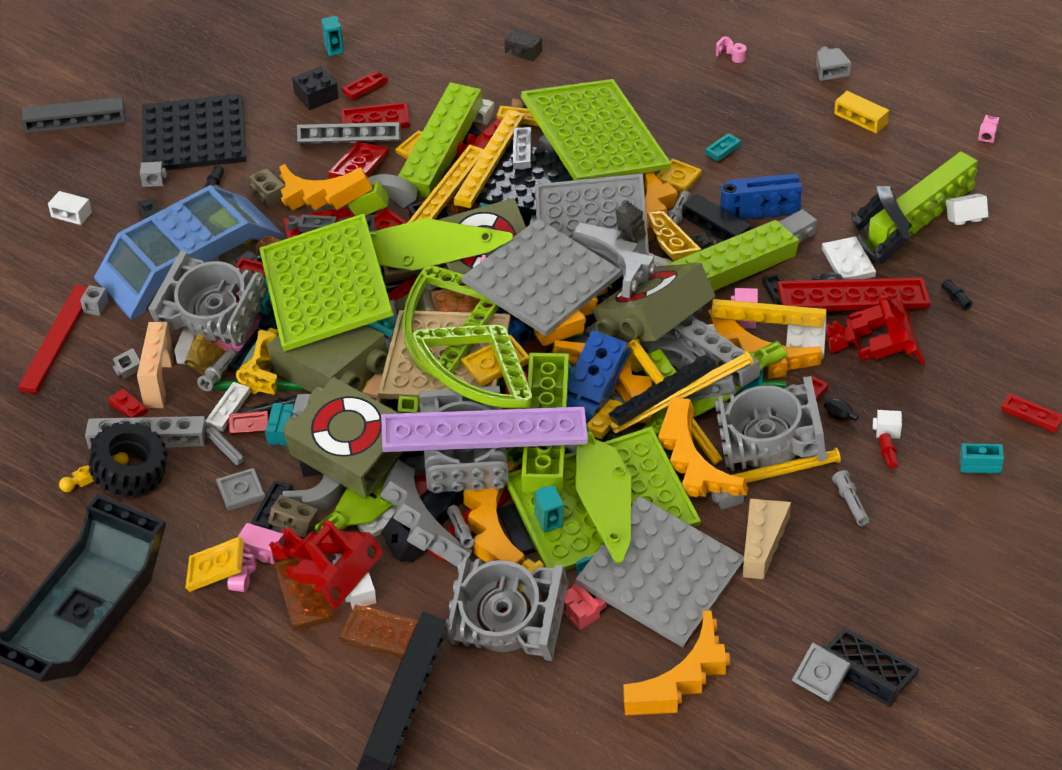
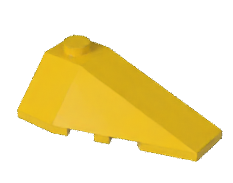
M664 211L648 213L647 216L657 240L672 261H677L701 251V248Z

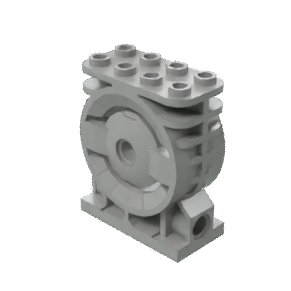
M180 250L148 309L154 322H167L170 329L177 330L186 326L189 332L197 338L207 341L222 340L223 343L229 344L232 342L234 346H239L245 341L246 333L252 327L253 320L256 314L260 312L262 301L269 290L260 272H255L254 274L251 270L243 272L242 269L221 261L204 263L203 260L190 258L186 251ZM236 294H237L238 298L240 299L239 302H237V300H236V298H235V295H236Z
M811 376L803 377L804 384L789 386L787 389L777 386H757L741 392L735 398L734 393H731V402L723 403L722 395L718 396V400H715L716 411L721 412L717 413L719 426H723L719 429L721 440H725V442H722L724 455H728L724 457L726 468H730L731 472L735 471L734 463L738 462L742 463L743 470L747 469L746 464L762 468L791 461L797 455L800 457L817 455L818 461L827 460L824 433Z
M500 386L478 387L500 394ZM452 389L420 391V413L501 410V407L476 402ZM506 447L424 450L427 489L433 493L490 488L501 489L508 483Z
M464 557L462 561H459V576L453 585L454 599L450 600L449 619H446L447 622L444 630H447L448 639L451 644L458 645L459 642H462L465 647L475 644L477 648L484 647L496 652H509L522 648L526 654L543 656L544 660L553 661L569 584L563 565H554V568L539 567L530 573L523 566L511 561L489 560L488 563H483L482 559L477 558L475 562H471L469 557ZM521 584L524 585L522 592L527 596L531 604V612L529 613V615L528 606L525 601V598L519 592ZM541 595L548 596V599L543 602ZM479 605H480V617H481V620H482L484 626H485L489 631H485V630L480 626V624H479V621H478V608H479ZM502 608H508L504 613L499 612Z

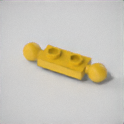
M124 452L113 456V459L122 465H126L129 461L128 455ZM90 466L80 467L72 473L73 478H62L59 482L60 489L63 492H71L76 484L83 487L93 482V477L89 472Z

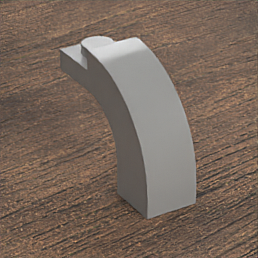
M389 174L368 177L370 183L379 181L388 193L389 198L397 202L402 208L416 200L418 189L401 177Z
M660 337L656 341L640 342L646 353L661 349L671 365L679 369L697 359L695 353L676 340Z
M324 475L322 481L317 486L308 490L283 491V496L317 508V513H320L337 503L344 493L345 486Z

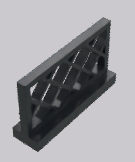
M846 628L827 646H822V648L852 664L843 681L889 707L895 703L897 695L919 671L915 666ZM847 637L853 643H843L842 639ZM846 649H856L857 654H847ZM861 649H868L872 653L862 654ZM833 650H841L842 654H839ZM874 659L876 663L866 665L864 660ZM879 659H886L891 664H881ZM851 660H859L861 665H858ZM904 669L910 673L899 674L898 670ZM878 670L879 675H876L871 671ZM883 670H893L894 675H884ZM889 681H897L898 686L890 683Z

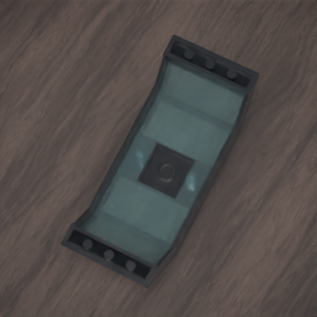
M97 494L86 507L87 512L78 540L8 626L0 631V663L41 682L79 675L151 582L166 526L165 521Z

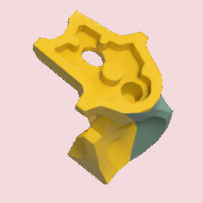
M269 328L267 331L261 329L258 331L257 342L253 345L241 367L236 372L237 380L242 385L250 387L252 394L256 395L257 392H264L275 395L277 391V375L269 372L273 369L267 349V344L279 335L276 329Z

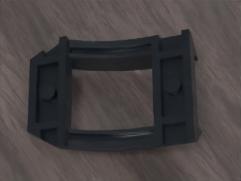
M890 186L876 187L878 194L874 195L868 204L861 207L857 214L851 211L852 223L858 241L870 260L876 261L879 264H883L909 239L910 233L908 230L912 227V224L900 209L895 195L892 194L893 188ZM885 208L898 229L891 232L889 237L883 243H880L875 250L865 233L864 227L870 222L872 217Z

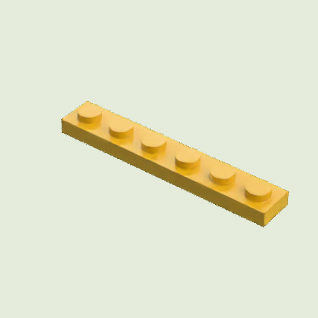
M713 299L711 318L823 328L826 317V309Z

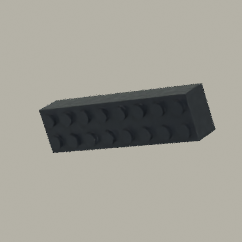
M424 611L422 612L356 770H391L397 759V753L405 739L404 735L410 726L412 715L418 706L420 695L424 691L426 680L432 671L434 660L437 658L440 645L447 633V630H444L447 621Z

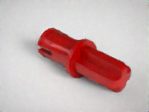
M883 433L878 438L882 448L881 455L884 456L886 465L893 469L898 466L897 450L892 443L891 435Z

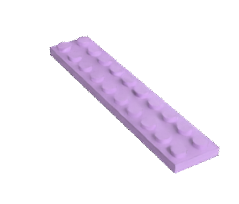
M584 407L381 414L383 452L578 445L588 443Z

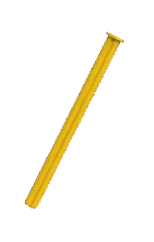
M636 338L630 341L628 348L631 349L654 383L658 384L663 381V375L640 345V339ZM693 418L692 436L712 464L718 465L722 462L723 458Z
M747 350L744 351L745 354L710 371L620 427L614 422L611 423L613 432L617 434L667 408L672 397L684 399L749 364L753 365L754 362Z
M835 447L832 451L826 452L827 460L818 461V456L813 455L732 476L744 478L747 484L832 462L840 463L841 458L838 449Z

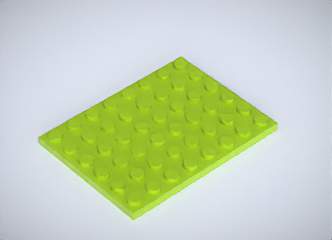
M614 79L521 92L522 100L573 180L634 175L670 169L671 162Z
M364 213L259 248L281 346L284 352L394 316Z
M652 427L603 442L616 448L631 474V507L640 496L692 527L700 525L701 520ZM576 451L565 455L563 493H558L563 503V526L543 533L534 514L535 492H522V469L508 473V483L506 486L545 568H554V565H563L565 571L576 568L578 560L595 555L604 543L575 490Z

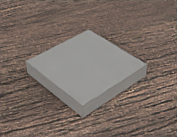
M254 468L216 479L227 511L263 501L265 498Z
M812 642L792 681L831 703L852 664Z

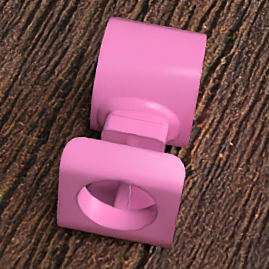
M727 36L722 37L716 43L717 57L726 50V54L732 55L733 62L742 63L746 60L747 48L741 43L733 45L732 40Z
M985 115L980 127L978 141L994 143L1000 117ZM989 133L992 138L986 140L982 137V134Z
M243 553V557L250 560L243 558L241 573L228 578L229 590L246 592L250 584L249 575L256 570L257 566L254 555Z

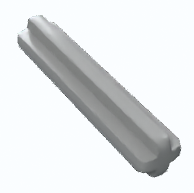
M214 426L206 428V435L235 465L239 466L241 463H244V456Z

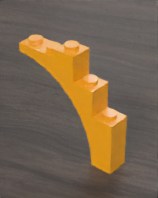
M286 164L279 167L282 173L279 176L285 185L281 189L283 195L281 200L292 211L304 204L307 206L311 205L315 211L327 203L329 205L333 204L337 210L373 189L369 178L361 167L337 178L315 181L295 176Z
M655 172L641 173L643 174V182L647 193L645 208L648 241L654 240L655 235L647 216L648 213L664 211L667 214V209L674 207L676 198H678L677 190L669 182L663 184L656 177Z
M608 287L597 296L608 293ZM597 296L549 335L544 336L535 330V335L541 344L546 346L554 343L555 340L559 341L584 332L585 316L593 313L592 309L598 303Z
M708 310V324H714L718 334L725 339H729L734 345L742 348L744 351L756 352L771 344V342L750 334L739 326L735 320L711 318V310ZM783 346L788 356L763 368L768 379L786 377L788 370L821 365L822 349L820 346Z
M555 340L552 353L569 354V363L576 364L586 343ZM631 358L627 359L615 385V389L625 403L652 386L650 376L632 375ZM652 415L640 421V423H650Z
M672 397L658 438L663 448L673 450L670 461L674 470L679 473H685L682 485L686 493L692 497H706L707 491L710 490L714 493L725 492L734 496H746L748 486L744 478L732 476L716 469L705 461L696 450L692 439V420L695 410L691 400Z
M511 461L507 462L508 473L516 471V465ZM505 485L501 489L464 490V505L472 509L468 516V526L472 532L477 534L474 538L473 554L486 563L489 560H504L522 565L524 554L505 536L496 512L499 499L507 486Z
M711 610L703 611L700 637L693 650L681 663L656 678L638 683L623 684L625 715L678 713V704H682V694H701L702 685L706 684V675H726V666H730L729 652L725 653L724 644H719V637L714 636V632H717V621L712 619Z

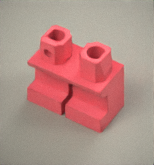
M574 583L572 588L567 590L563 612L581 630L600 618V611L607 607V602L598 597L593 598V594Z

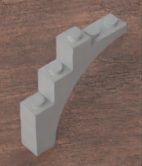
M579 223L574 230V241L622 270L624 278L622 297L630 298L633 291L636 292L639 282L648 281L651 275L655 274L656 264H654V256L640 254L638 243L624 241L622 231Z
M398 459L387 475L380 496L397 506L393 518L410 528L407 538L408 542L423 551L427 548L458 567L459 561H462L464 557H469L472 550L464 548L460 541L435 520L423 504L415 487V469Z

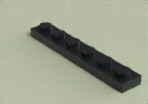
M707 355L698 357L691 364L680 368L679 371L671 376L665 377L663 381L650 386L646 391L632 397L623 405L617 406L608 413L610 419L620 427L717 368L716 362Z

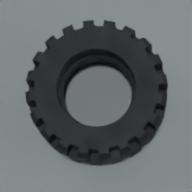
M124 421L123 424H119V422L113 423L112 427L106 426L102 429V432H98L92 442L89 458L90 475L97 485L100 484L101 489L110 491L109 494L116 496L118 494L122 498H127V496L135 498L139 497V494L146 495L150 490L152 491L157 488L163 479L168 454L165 447L166 444L162 438L160 439V435L156 431L152 432L150 427L141 426V423L135 422V424H131L130 421ZM120 452L130 453L140 457L144 463L137 466H125L116 462L112 456Z

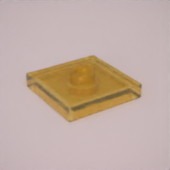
M197 333L193 338L184 363L204 375L206 369L213 367L226 351Z

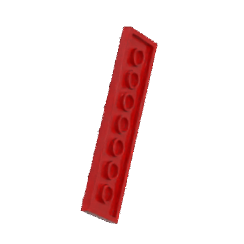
M923 277L777 282L781 305L819 308L826 309V311L865 310L878 306V298L882 295H887L890 300L900 297L907 309L930 308L931 304Z

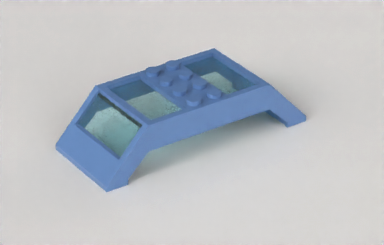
M209 185L119 232L96 272L94 279L101 287L106 288L110 298L130 320H133L147 312V306L158 288L162 285L180 250L186 251L190 258L203 260L205 263L251 238L265 241L270 245L283 239L284 234L246 197Z

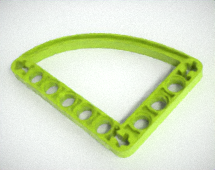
M427 266L421 271L407 298L403 314V334L406 348L412 360L422 371L435 377L423 364L413 345L412 326L414 313L427 284L481 299L462 327L487 325L500 306L469 286H460L459 284L463 283L462 276L464 274L436 266ZM445 278H452L450 281H443ZM487 304H492V305H493V306L490 307V308H485V307H484V306L487 305ZM477 317H484L483 320H475ZM466 344L464 346L449 345L438 361L442 366L447 367L449 372L454 374L461 363V359L467 355L474 344ZM451 355H456V356H458V357L455 358V359H449V358H448V357L451 356Z
M480 325L419 329L413 332V345L423 364L438 380L453 391L476 402L490 406L512 409L528 408L531 406L532 393L507 329L504 326ZM491 343L510 395L483 390L459 379L440 364L428 347Z

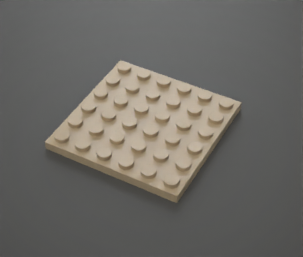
M399 310L378 390L379 399H399V395L419 397L418 400H420V391L450 389L437 378L422 371L410 357L403 334L404 310ZM415 311L412 331L462 327L471 313ZM495 313L487 325H502L509 333L511 314ZM477 317L475 320L480 321L484 317ZM491 343L474 344L466 356L490 345ZM449 345L431 346L428 349L439 360ZM451 355V356H449L448 358H449V359H455V358H457L458 356H456V355ZM460 363L454 375L475 387H480ZM499 378L481 387L498 386Z

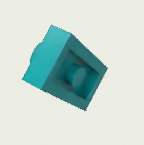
M728 133L706 148L705 154L719 162L740 147L741 140Z

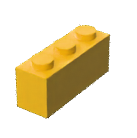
M846 91L835 100L834 114L877 134L888 124V109Z

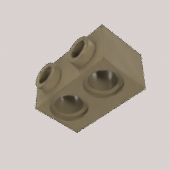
M267 168L249 176V188L253 194L255 193L262 203L264 202L268 207L282 202L281 197L283 195L281 189L285 185Z
M280 495L271 507L268 523L282 529L290 527L297 535L306 537L314 525L318 509Z

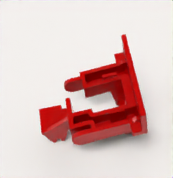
M887 295L880 296L878 298V306L849 315L846 320L848 326L846 328L836 321H833L832 326L826 324V337L832 354L849 347L848 343L854 342L857 349H861L859 337L873 333V329L886 325L888 333L869 339L871 346L862 348L858 352L859 359L869 360L875 357L877 360L905 350L907 355L915 353L922 365L925 364L909 312L900 297L890 300Z
M329 520L323 523V528L317 535L310 532L305 539H301L290 527L287 529L283 528L281 531L285 538L283 540L285 542L284 546L278 541L275 543L271 541L269 544L276 560L289 559L290 556L296 557L299 564L286 568L285 572L288 577L297 580L300 584H315L313 588L315 592H321L333 609L339 607L384 553L370 532L358 534L357 532L339 531ZM370 546L375 550L372 558L367 554L368 547ZM328 553L343 554L334 565L326 558ZM334 588L339 592L337 600H333L331 597V592Z

